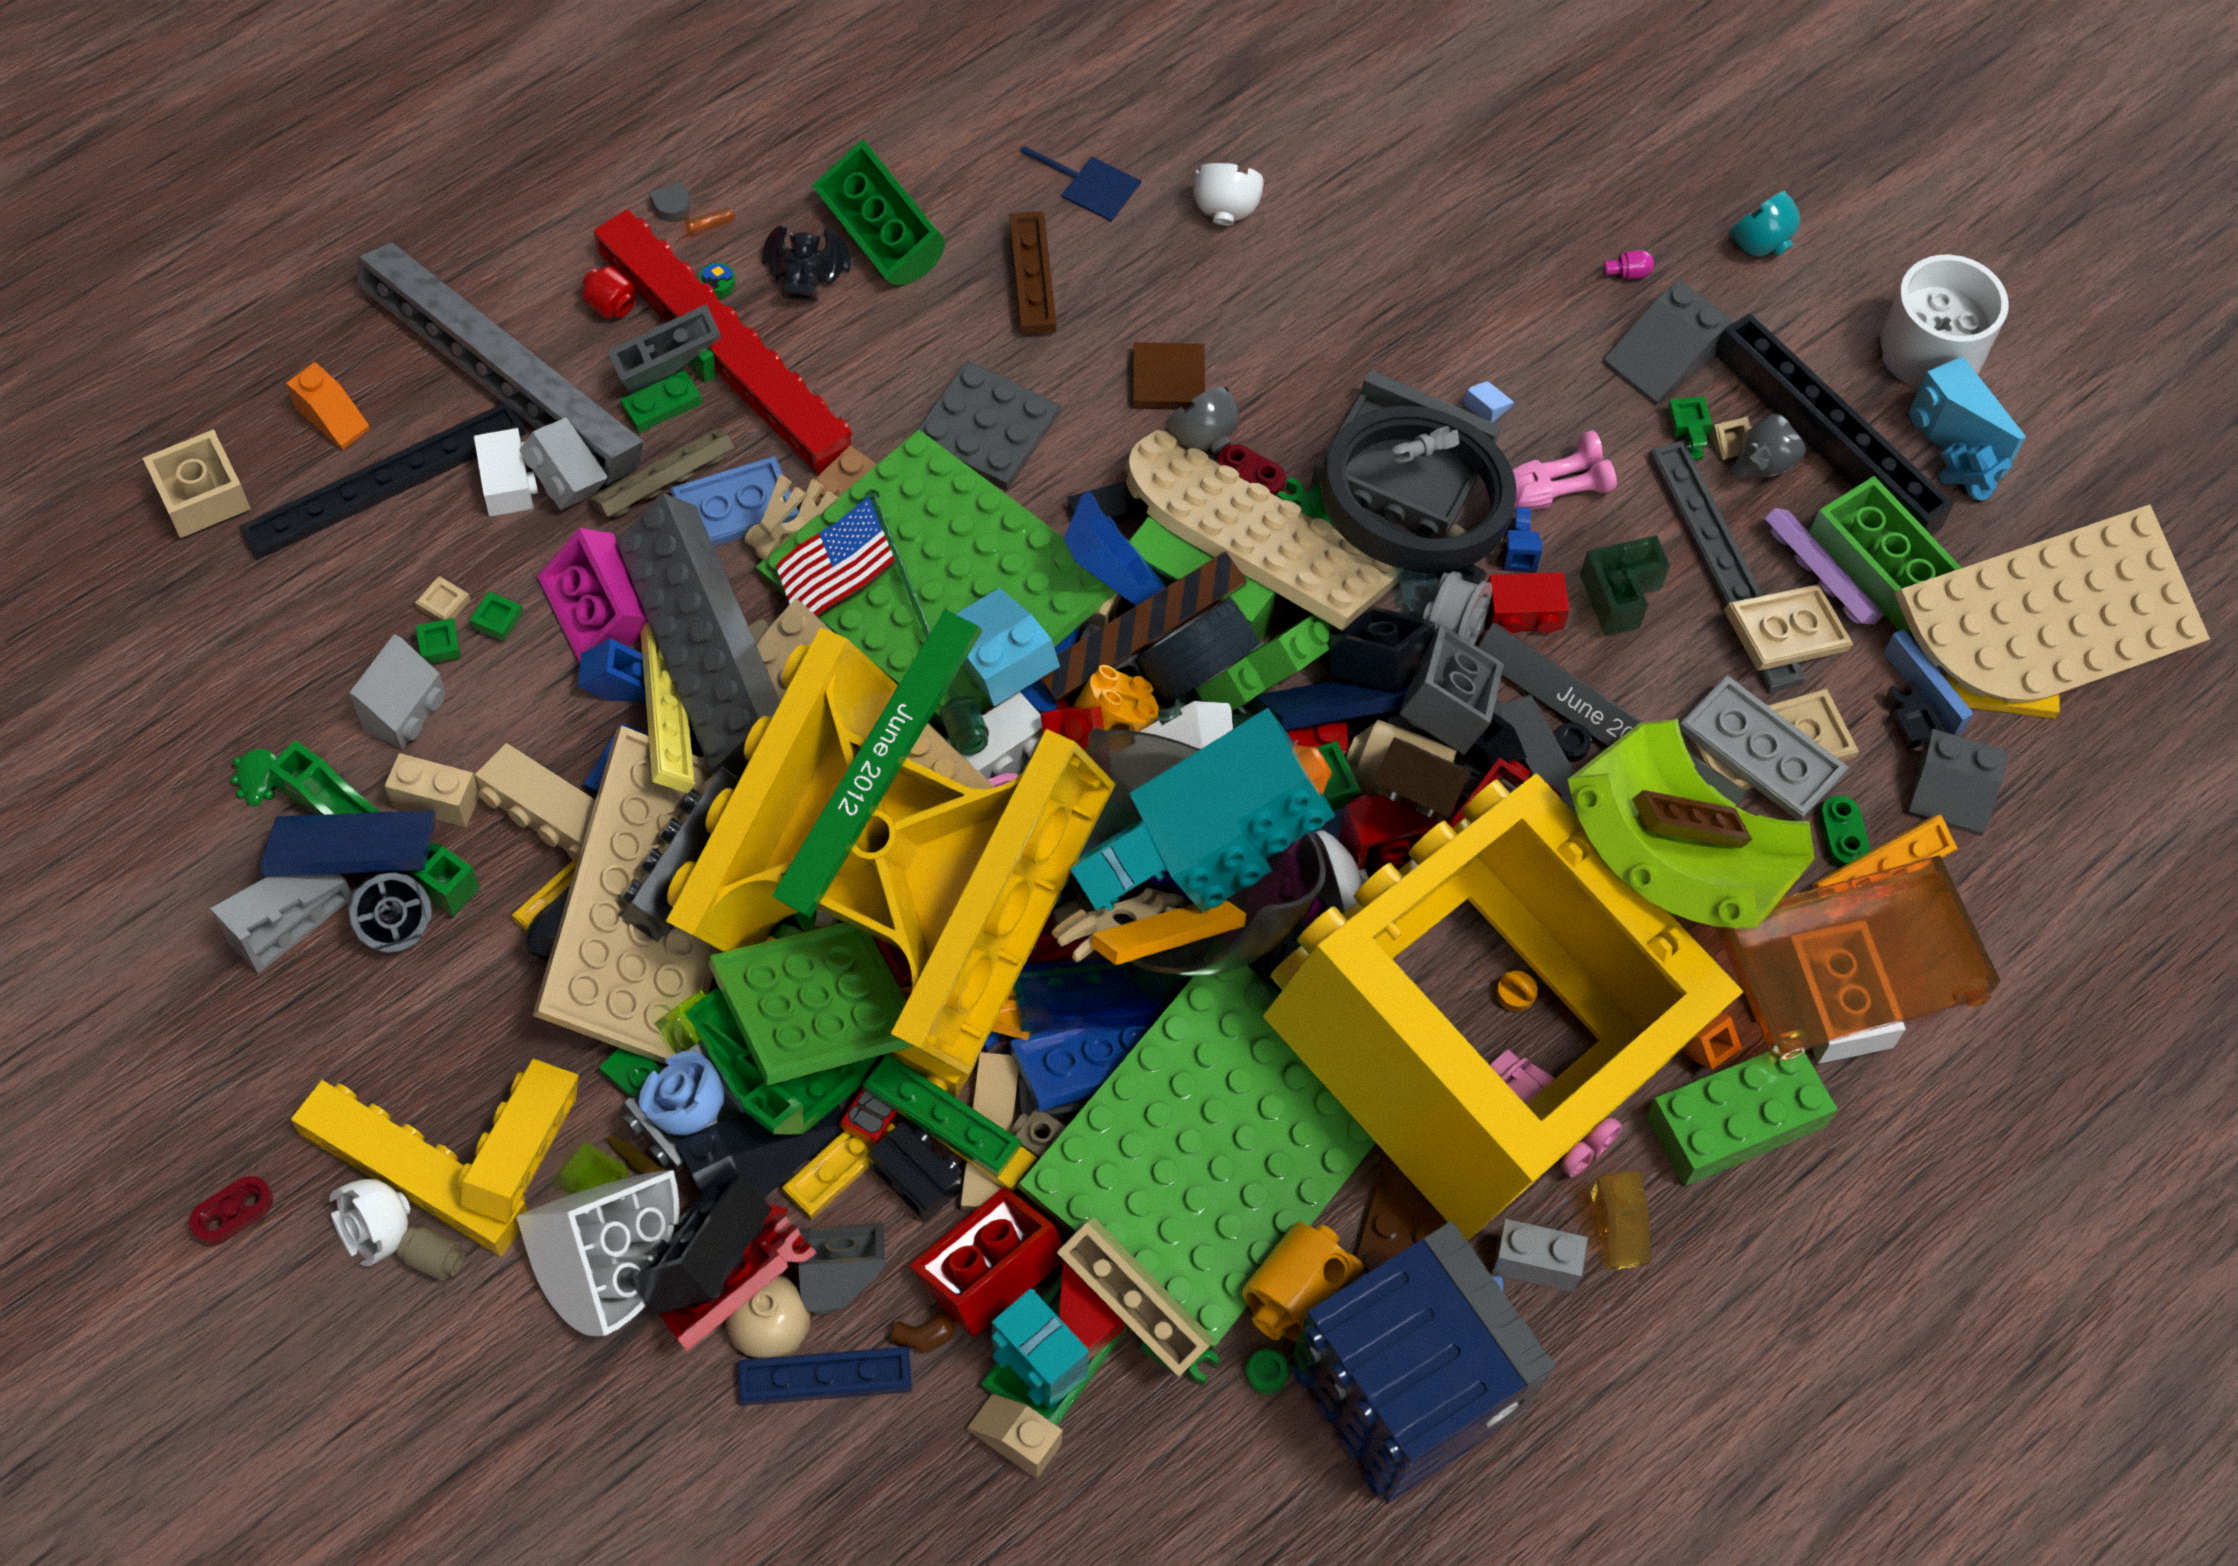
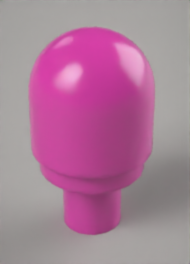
M1642 250L1624 252V254H1619L1618 260L1604 261L1605 275L1620 274L1621 279L1626 278V280L1645 278L1654 268L1652 256Z

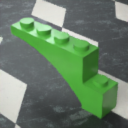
M1310 614L1195 689L1203 702L1229 703L1231 711L1252 700L1267 688L1300 671L1330 649V634L1338 628L1318 616Z

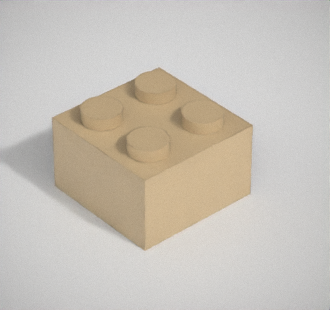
M214 429L143 458L180 538L251 509L243 488Z

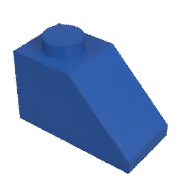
M612 638L605 640L581 654L578 687L607 701L646 702L642 653Z

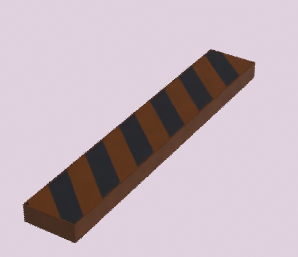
M1225 551L1059 653L1057 658L1060 667L1040 678L1039 681L1056 704L1084 687L1100 665L1116 667L1245 587L1247 580Z

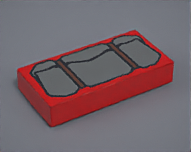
M862 1089L842 1119L841 1129L876 1146L896 1118L898 1112Z

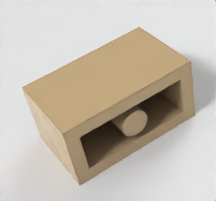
M399 753L384 786L394 809L402 811L435 810L436 820L465 828L480 797L473 772Z

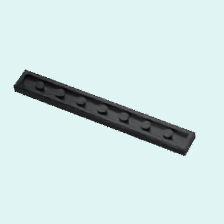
M503 403L239 526V529L256 560H259L477 458L475 435L518 428L520 437L526 435L525 427L515 411Z

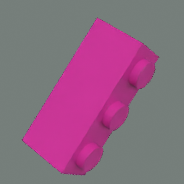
M579 528L537 575L579 663L581 662V654L609 638L626 646L635 644L641 638V630L646 622L649 623L613 533Z

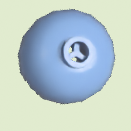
M683 1051L666 1059L665 1062L669 1066L663 1069L660 1074L653 1070L647 1077L640 1092L639 1105L647 1118L666 1133L687 1136L699 1132L714 1121L724 1103L725 1090L719 1072L709 1060L698 1051Z

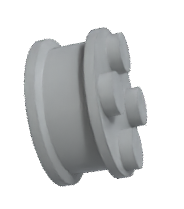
M1452 571L1450 574L1445 572L1438 585L1435 602L1430 601L1427 604L1423 619L1435 622V631L1442 624L1477 646L1491 605L1492 584L1482 581L1477 585L1463 580L1462 574Z

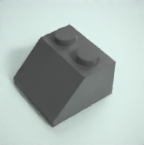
M1933 729L1920 751L1907 815L1927 820L1934 815L1941 814L1948 827L1983 836L2002 784L2008 750Z

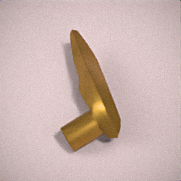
M612 1134L608 1136L611 1144L629 1160L634 1169L644 1174L665 1171L632 1144Z

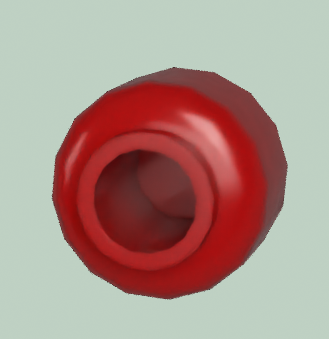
M604 266L599 270L594 268L584 277L582 282L584 285L582 292L583 301L604 319H613L615 317L621 319L635 305L634 284L613 266Z

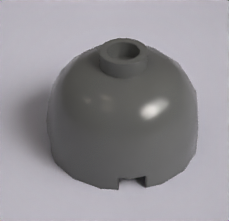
M1222 385L1191 400L1193 402L1192 405L1185 411L1180 407L1165 422L1171 434L1178 439V443L1187 449L1196 448L1202 451L1210 449L1213 454H1216L1232 443L1229 437L1237 430L1240 415L1234 397L1227 386L1224 388Z

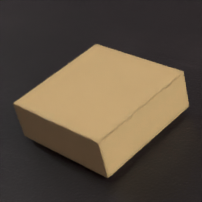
M438 576L415 603L418 610L436 621L451 618L455 619L471 599L467 592Z

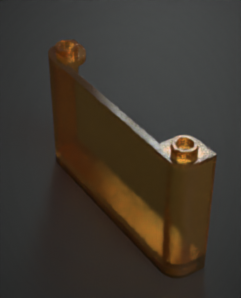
M1940 855L1783 897L1758 928L1715 926L1772 1056H1781L1783 1060L1797 1057L1807 1048L1967 1004L1968 1007L1980 1006L1991 999L1990 993L1995 990L2001 981Z

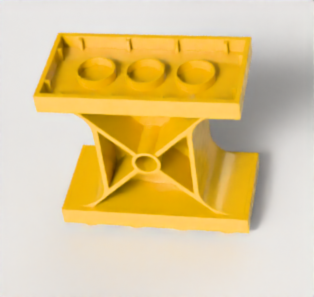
M819 627L811 645L800 644L787 659L782 674V684L787 691L773 717L763 716L751 728L744 747V756L749 763L735 790L731 788L724 789L713 801L706 818V829L711 833L697 863L689 861L679 868L668 889L667 900L673 909L666 922L722 952L765 942L770 931L777 923L790 915L799 913L774 898L772 894L898 686L847 638L822 627ZM1046 729L1026 769L1010 782L989 789H976L965 786L906 758L815 910L826 913L904 951L912 973V992L891 1034L969 1075L1072 872L1070 870L1071 866L1079 858L1116 785L1075 741Z

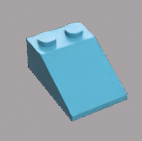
M1963 356L1927 371L1908 412L1914 426L1920 429L1929 441L1941 448L1947 449L1954 443H1965L1969 450L1980 443H1991L1995 456L2009 457L2011 464L2026 438L2021 429ZM2008 470L1998 471L1994 478L1997 480L2005 478Z
M996 589L956 613V615L979 626L983 631L962 666L993 706L998 705L1060 667L1052 639L1032 614L1002 589Z

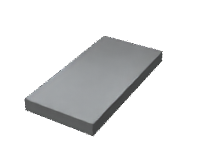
M1728 675L1679 726L1681 732L1797 821H1802L1846 774L1849 768Z

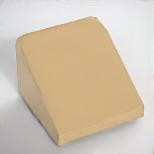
M1748 416L1712 425L1711 432L1708 435L1721 460L1739 456L1744 435L1750 429Z

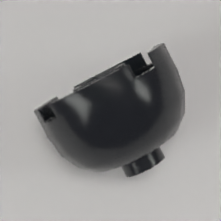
M396 871L376 872L364 878L352 891L348 903L349 923L358 939L369 947L383 952L402 951L416 944L422 937L421 934L425 931L427 923L429 924L431 919L430 899L423 886L409 875Z

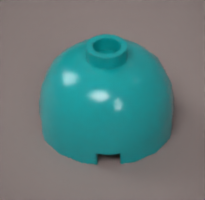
M1786 191L1774 195L1759 205V209L1752 214H1747L1729 230L1733 241L1743 252L1756 257H1763L1774 253L1778 257L1794 245L1791 239L1799 230L1800 214L1794 200Z

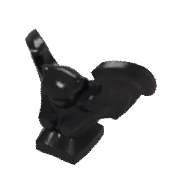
M785 225L776 227L765 241L762 264L765 265L768 262L770 270L777 281L782 276L785 277L786 282L783 285L782 295L786 299L818 301L816 287L821 280H825L830 286L837 280L843 269L850 272L851 260L848 247L841 236L830 229H824L823 234L826 245L823 250L819 251L817 248L820 236H814L807 232L790 233L789 237L792 248L785 245L787 227Z

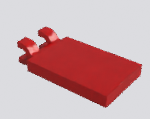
M782 1212L772 1219L767 1229L750 1242L743 1253L744 1259L742 1263L731 1271L723 1284L724 1290L718 1298L707 1304L703 1302L659 1314L686 1351L691 1349L789 1267L787 1265L788 1261L804 1262L816 1254V1251L808 1242L804 1243L800 1248L794 1249L805 1240L793 1223L781 1234L782 1229L790 1223Z

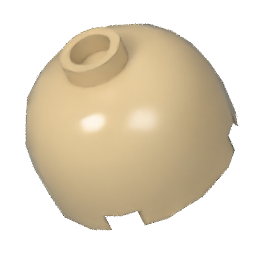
M777 1276L726 1319V1330L734 1348L740 1353L742 1351L745 1355L753 1357V1359L783 1357L794 1354L800 1348V1343L805 1339L806 1334L808 1335L811 1327L810 1311H806L801 1301L800 1288L783 1276Z

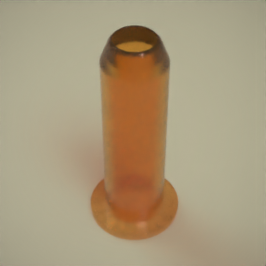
M726 208L690 220L688 217H685V227L692 238L696 232L733 221L735 219V212L731 208Z

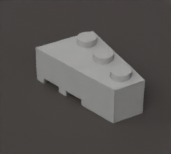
M340 874L269 876L211 907L210 910L228 943L259 974L347 904L352 893L346 880Z

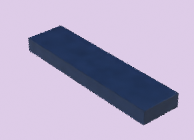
M909 1346L738 1360L740 1406L912 1392Z

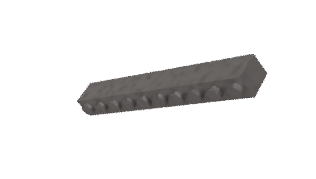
M391 242L359 256L356 280L358 287L534 428L540 429L567 417L608 476L604 484L608 485L638 469L643 440L394 243Z

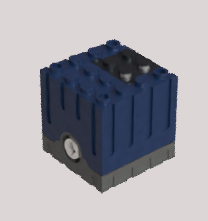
M1450 1221L1423 1238V1240L1418 1241L1310 1309L1306 1315L1308 1318L1305 1319L1293 1353L1294 1356L1291 1359L1293 1365L1290 1369L1298 1384L1302 1388L1309 1387L1317 1399L1315 1407L1321 1418L1327 1424L1333 1423L1340 1433L1339 1442L1344 1452L1351 1460L1357 1458L1366 1471L1364 1479L1370 1490L1377 1497L1382 1495L1387 1504H1389L1525 1415L1529 1410L1528 1408L1535 1401V1396L1540 1393L1543 1384L1547 1382L1551 1375L1550 1372L1555 1369L1556 1365L1539 1344V1341L1522 1317L1516 1312L1497 1282L1488 1273L1486 1267L1463 1238L1453 1221Z

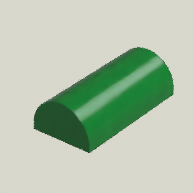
M861 139L812 185L814 190L889 283L905 285L914 282L927 274L941 258L945 248L944 237L864 139Z

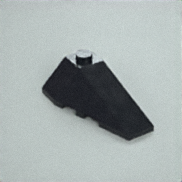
M837 1105L804 1134H773L747 1114L708 1126L675 1143L680 1157L684 1160L682 1163L699 1197L713 1181L742 1173L765 1200L780 1184L785 1185L794 1177L793 1172L808 1158H815L844 1131L841 1129V1121L845 1114L840 1105Z

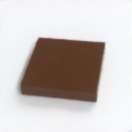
M1133 342V408L1179 409L1182 407V409H1187L1193 404L1191 401L1193 398L1205 392V344Z

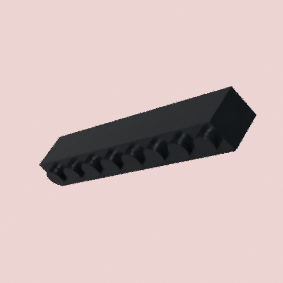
M1747 314L1724 330L1716 356L1777 414L1782 415L1792 428L1856 488L1875 476L1930 535H1933L1943 527L1954 503L1753 314Z

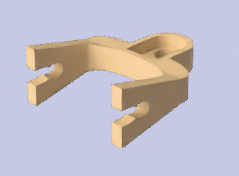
M779 474L760 524H755L749 529L745 535L744 542L756 550V555L761 560L767 561L773 551L817 514L821 515L829 506L834 505L839 498L832 492L827 491L819 505L816 506L815 500L820 495L824 486L815 479H811L806 493L799 487H795L788 500L784 502L783 496L788 492L792 482L784 475ZM802 502L797 517L790 522L782 523Z

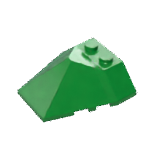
M719 986L685 1012L687 1022L742 1109L773 1134H804L861 1086L878 1058L876 1056L766 1085Z

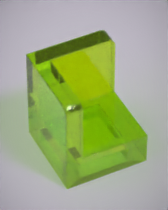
M702 990L696 992L654 1023L676 1054L688 1050L699 1042L694 1027L685 1016V1012L705 997Z
M584 1142L560 1176L565 1190L574 1194L602 1184L628 1178L629 1174L625 1165Z

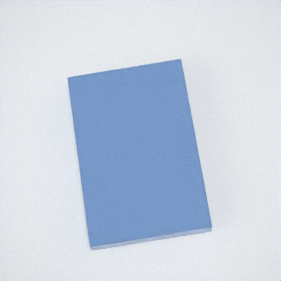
M772 456L674 486L670 490L672 497L696 505L710 540L715 547L744 538L752 526L760 524L779 474L783 475L776 457ZM789 488L788 492L783 496L784 502L788 500L791 494ZM797 507L782 523L790 522L797 517L799 513Z

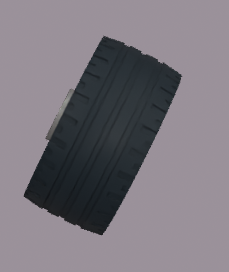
M1231 597L1220 601L1170 632L1136 657L1145 676L1150 680L1154 690L1157 691L1156 693L1165 703L1175 700L1197 686L1213 679L1260 643L1249 621L1245 619V615Z

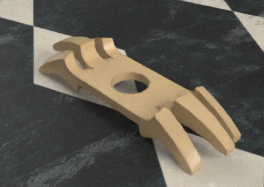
M1146 888L1141 895L1114 904L1115 908L1109 912L1106 907L1087 913L1081 909L1052 930V935L1058 938L1057 942L1060 946L1066 945L1078 938L1091 935L1073 952L1072 958L1078 962L1095 950L1091 947L1092 933L1121 925L1113 919L1115 914H1126L1132 917L1134 921L1160 914L1164 910L1167 912L1177 909L1174 907L1187 905L1188 901L1177 894Z

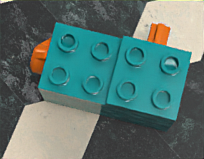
M1269 708L1129 793L1171 878L1202 913L1210 908L1221 905L1228 897L1243 888L1256 884L1261 877L1272 871L1266 858L1284 851L1291 843L1309 832L1320 829L1325 822L1335 817L1323 794L1328 779L1331 778L1332 774L1326 760L1316 747L1295 745Z

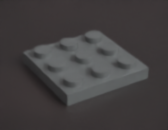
M967 360L918 430H921L990 483L1007 491L1059 416L1061 405Z

